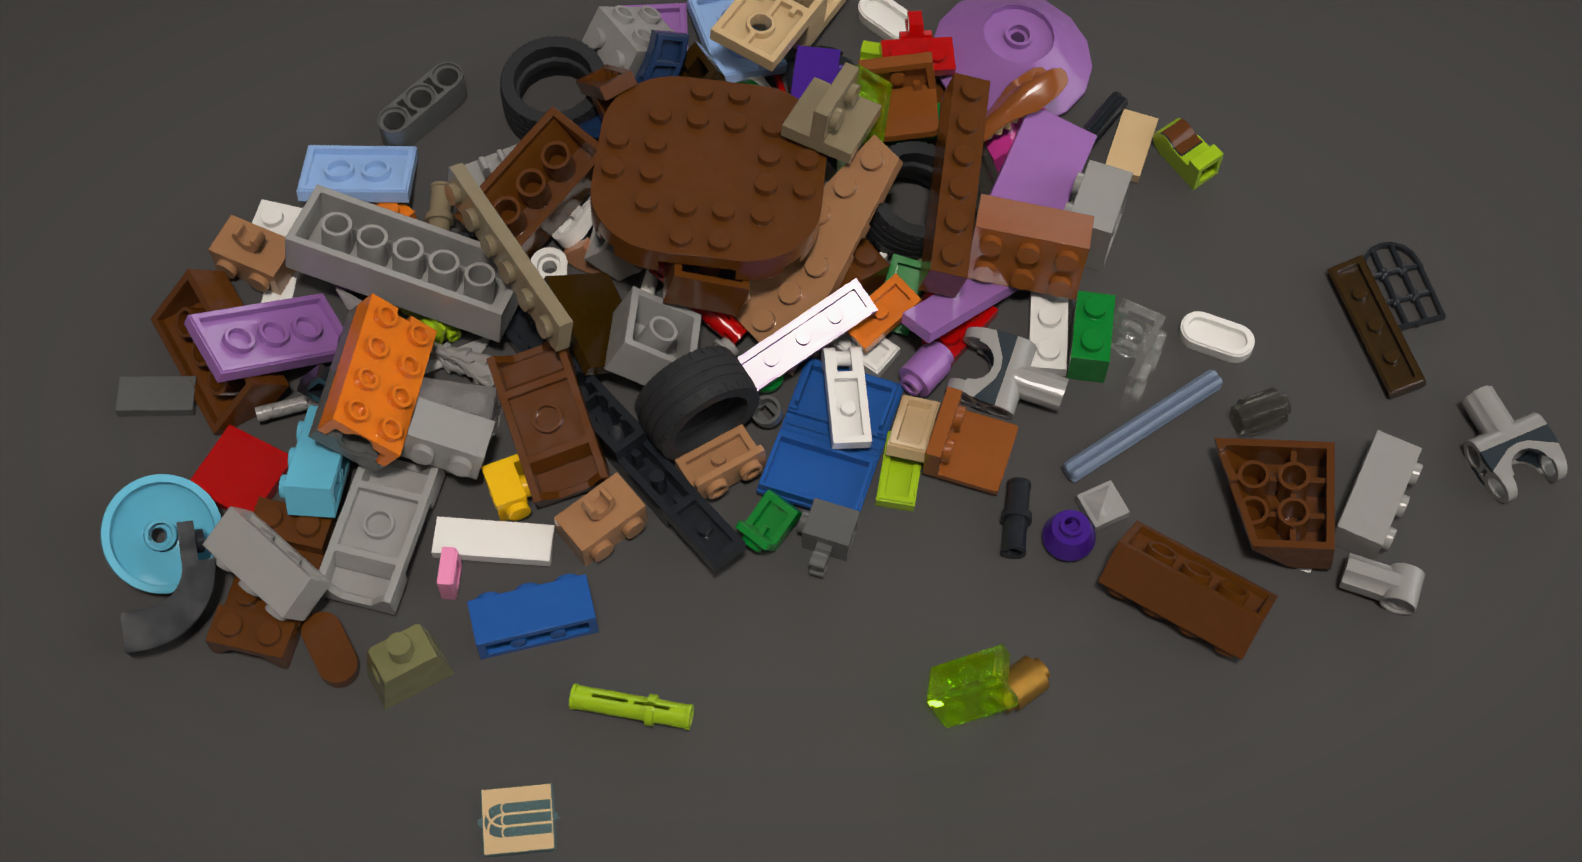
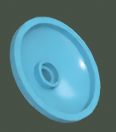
M170 474L145 476L122 488L108 504L100 527L102 551L112 571L131 587L147 593H173L179 584L182 574L176 522L193 520L194 530H203L205 542L220 521L221 515L210 495L194 482ZM156 528L163 530L165 533V539L162 543L154 542L151 537L152 531ZM206 548L205 553H197L198 560L211 559L214 556Z

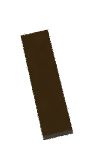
M1363 255L1328 268L1327 275L1389 399L1392 400L1426 386V379Z

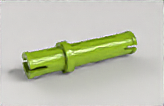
M574 683L569 697V709L571 710L577 709L644 721V726L653 727L654 724H661L690 730L694 716V704L659 699V695L652 693L645 697Z

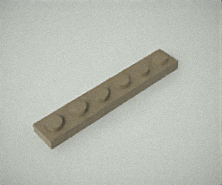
M459 163L450 166L448 183L444 187L448 202L452 206L455 205L459 210L467 230L474 232L480 241L484 255L494 261L502 281L506 285L509 284L517 295L521 309L525 312L528 311L539 335L543 339L548 340L555 352L568 348L570 346L573 320L465 165Z

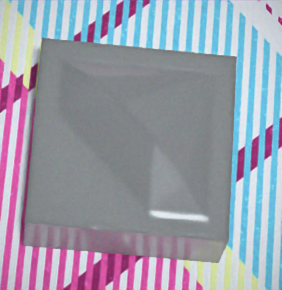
M1111 480L1078 494L1075 499L1081 512L1092 523L1095 532L1128 518L1130 514L1129 509Z

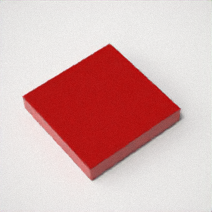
M229 424L190 481L204 489L213 499L216 506L225 511L232 506L254 512L259 497L272 499L278 491L281 475H287L288 453Z

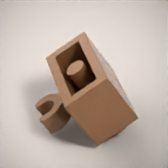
M234 215L229 217L208 249L217 271H225L230 279L238 277L245 280L253 288L261 292L269 290L281 295L291 277L296 273V270L286 267L284 236Z
M616 472L556 515L554 521L557 534L586 567L593 561L599 562L608 557L613 551L614 546L626 537L631 539L638 535L648 522L646 505Z

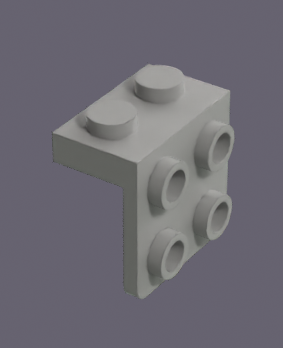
M599 6L582 42L598 54L604 65L608 64L631 70L635 77L645 58L651 30L675 31L664 22L661 14L650 6Z

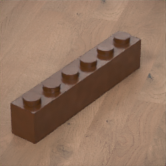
M954 73L942 95L918 290L955 298L968 278L990 90L989 80Z

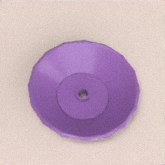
M964 0L957 3L939 21L934 37H952L956 64L955 73L990 81L987 111L1009 83L1033 67H1043L1046 71L1051 68H1062L1066 71L1068 76L1067 86L1054 100L1043 107L1046 111L1056 116L1066 113L1086 92L1092 71L1088 42L1071 17L1046 0ZM953 75L938 76V78L946 88Z

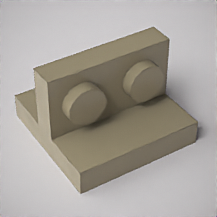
M846 62L832 84L816 77L813 78L782 124L781 136L846 164H850L880 117L882 105L859 96L861 85L857 84L860 68Z

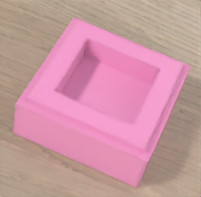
M442 547L437 587L442 599L456 600V597H458L462 562L458 550L454 547Z

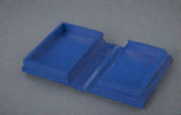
M807 358L756 493L764 495L770 489L789 503L811 509L814 498L861 512L886 442L887 433L890 431L904 391L901 384L865 373L872 435L871 447L832 449L822 362L815 358ZM837 366L838 372L850 371L849 368Z

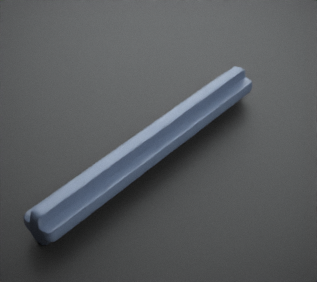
M1207 370L1065 461L1062 468L1064 474L1071 482H1077L1220 390L1223 383L1222 378L1215 370Z

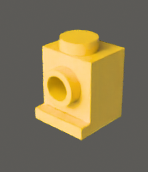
M518 454L481 467L486 486L500 521H517L527 517L531 513L527 500L528 497H531V493Z

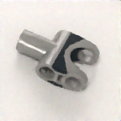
M969 327L966 329L963 337L964 342L978 349L977 352L986 357L990 363L991 370L985 376L977 379L950 378L945 390H947V387L962 390L961 403L977 411L1004 419L1013 418L1019 399L1055 411L1059 410L1069 379L1031 366L1037 349L1033 342L996 329L985 327Z
M1488 385L1474 390L1462 400L1461 405L1481 434L1464 442L1465 457L1479 481L1497 501L1507 503L1518 496V488L1513 478L1515 475L1512 469L1513 464H1527L1535 468L1540 474L1543 473L1551 482H1556L1566 477L1568 467L1565 455L1556 436L1540 414L1533 412L1513 420L1493 387Z

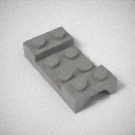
M397 459L376 473L358 465L319 569L332 582L322 595L323 598L392 615L396 614L408 581L406 571L429 508L433 509L445 478L444 469Z

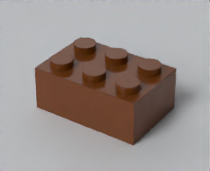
M981 194L973 229L967 279L1075 300L1090 250L1094 216Z

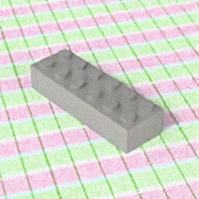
M316 185L285 237L287 268L366 296L373 293L394 306L496 342H500L519 305L517 295L509 284L506 285L502 281L494 261L484 255L480 241L320 185Z

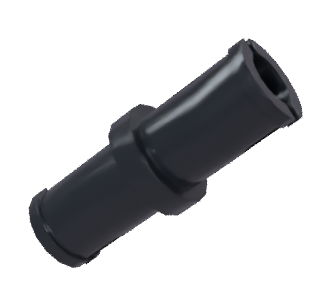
M1013 477L1007 480L1006 507L1001 511L1000 521L1004 524L1001 553L1009 558H1022L1026 555L1027 527L1032 523V513L1029 511L1032 484L1026 478Z

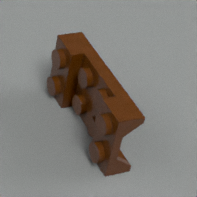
M546 340L540 346L515 355L486 358L534 504L539 508L592 490L611 477L602 446L599 444L568 348L555 352L548 340Z
M259 497L254 513L319 571L337 524L336 517L288 515L285 502ZM235 575L225 604H219L205 639L207 645L214 653L221 654L228 650L260 656L282 669L289 670L301 636L304 621L292 619L281 621L273 617L265 609L267 603L259 596L256 597L244 591L238 584L240 579Z

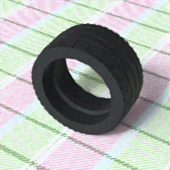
M541 37L540 39H534L527 42V44H523L522 47L516 49L517 51L513 52L512 56L508 58L501 72L500 95L507 122L520 140L525 137L546 113L527 106L521 100L528 87L540 79L552 76H568L579 80L604 66L598 54L587 44L577 41V39H571V37ZM586 96L582 102L573 108L560 111L576 125H580L599 115L590 96Z
M905 141L890 146L889 149L903 162L896 178L906 177L918 180L931 188L936 146L920 141ZM885 201L883 204H879L869 223L871 227L866 235L867 240L876 246L877 249H880L881 252L887 253L888 256L897 254L915 260L922 259L926 226L906 222L894 214Z
M719 345L707 346L689 352L662 368L639 392L640 394L635 400L634 409L640 424L654 446L665 458L676 460L741 424L744 426L757 410L760 395L743 365L727 347Z

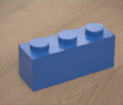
M565 574L557 577L553 582L540 585L537 583H525L518 586L514 591L500 594L498 592H486L480 594L474 600L467 601L475 643L481 660L599 633L586 574L579 576L576 574Z

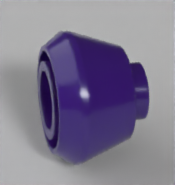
M1064 510L1054 514L1046 521L1042 530V541L1046 550L1055 558L1063 561H1078L1090 554L1094 548L1096 533L1092 523L1083 513L1076 510Z

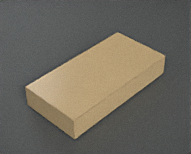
M1123 109L1105 164L1133 172L1131 181L1138 183L1159 118Z
M903 395L887 443L886 455L924 463L925 452L939 414L940 402Z

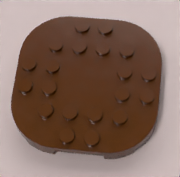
M681 76L649 79L622 92L610 104L603 117L591 181V219L600 239L604 238L614 247V254L621 259L638 267L658 271L660 261L736 270L735 280H758L783 273V267L796 259L801 262L811 251L818 235L827 155L781 136L782 124L799 99L787 92L767 86Z

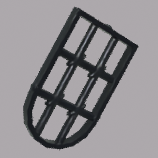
M1381 242L1372 246L1367 251L1364 259L1367 263L1369 256H1372L1379 273L1372 275L1375 280L1380 279V281L1384 282L1391 298L1386 300L1388 306L1392 305L1393 308H1396L1402 322L1401 325H1398L1401 331L1445 320L1446 315L1429 281L1423 264L1414 251L1396 242ZM1390 249L1398 268L1391 270L1384 268L1376 251ZM1397 250L1407 255L1414 264L1406 266V263H1402ZM1417 269L1426 288L1425 291L1418 292L1417 289H1414L1407 271ZM1395 274L1402 276L1410 294L1401 297L1398 294L1396 295L1388 276ZM1430 296L1438 315L1427 317L1419 298ZM1411 300L1412 303H1415L1422 319L1408 322L1400 303Z

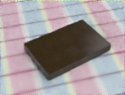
M602 272L545 276V282L573 320L570 346L584 375L613 373L605 370L604 367L613 312L622 302V299L610 275Z

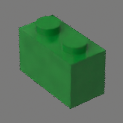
M1086 291L1077 292L1072 315L1066 378L1104 383L1110 363L1116 295Z

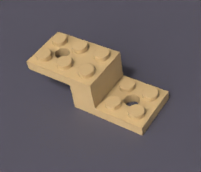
M734 0L711 28L710 39L772 72L792 47L797 49V45L810 47L847 0Z

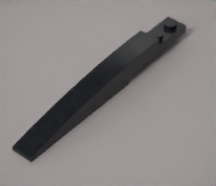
M518 305L502 336L517 354L540 346L547 340L539 335L535 321L528 311H523L520 305ZM569 349L577 373L576 377L605 458L668 528L673 526L714 572L745 551V541L674 465L660 453L649 440L642 425L595 375H584L575 354Z

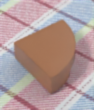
M589 237L563 251L568 263L573 267L587 273L603 272L584 260L590 242Z

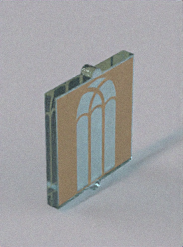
M553 783L480 789L481 819L478 820L477 824L482 829L484 858L557 851L555 822L559 820V814L555 812Z

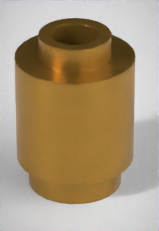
M1024 655L994 678V684L988 690L996 705L1003 712L1009 714L1013 710L1020 711L1048 690L1050 687L1048 678L1051 675L1046 665L1039 658L1032 659Z

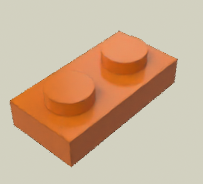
M897 273L869 296L878 311L846 332L858 346H861L865 353L901 323L903 312L922 302V299Z

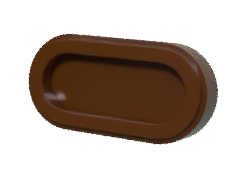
M317 612L310 615L302 625L301 635L322 680L327 685L335 688L350 685L359 675L360 663L339 619L329 612Z

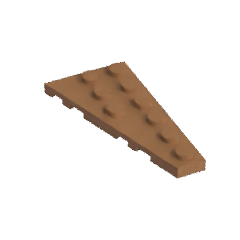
M875 134L860 148L850 164H845L824 185L818 235L815 244L801 262L796 259L784 266L783 273L765 279L750 280V290L738 315L733 316L759 343L839 289L855 258L853 254L861 238H865L871 227L869 223L878 205L883 204L903 165L901 159ZM799 364L788 371V373L793 376Z

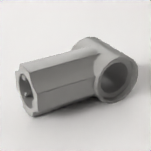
M1349 553L1340 576L1339 588L1379 600L1381 606L1392 613L1411 615L1416 612L1425 573L1420 568L1411 564L1393 563L1386 565Z

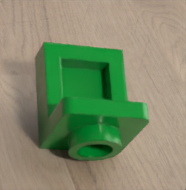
M768 489L747 520H739L735 528L744 534L741 538L753 550L761 552L762 549L776 551L801 517L802 512L775 491Z

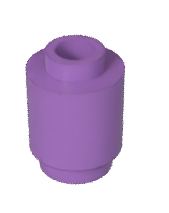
M938 341L922 345L899 370L901 386L912 396H928L951 371V365L954 362L953 354L945 345Z

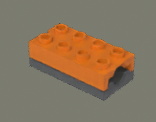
M372 293L348 312L308 437L376 473L401 455L437 331L413 316L407 320L400 317L397 313L399 308Z

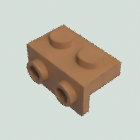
M741 424L675 460V467L705 499H715L723 495L729 489V486L742 479L744 481L751 480L759 475L766 466V451L762 445L756 446Z

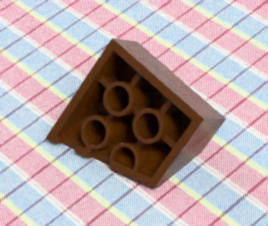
M1214 438L1252 550L1290 568L1331 569L1335 551V442Z

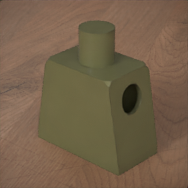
M415 624L401 632H395L386 640L367 650V676L385 710L455 674L437 639L421 624Z

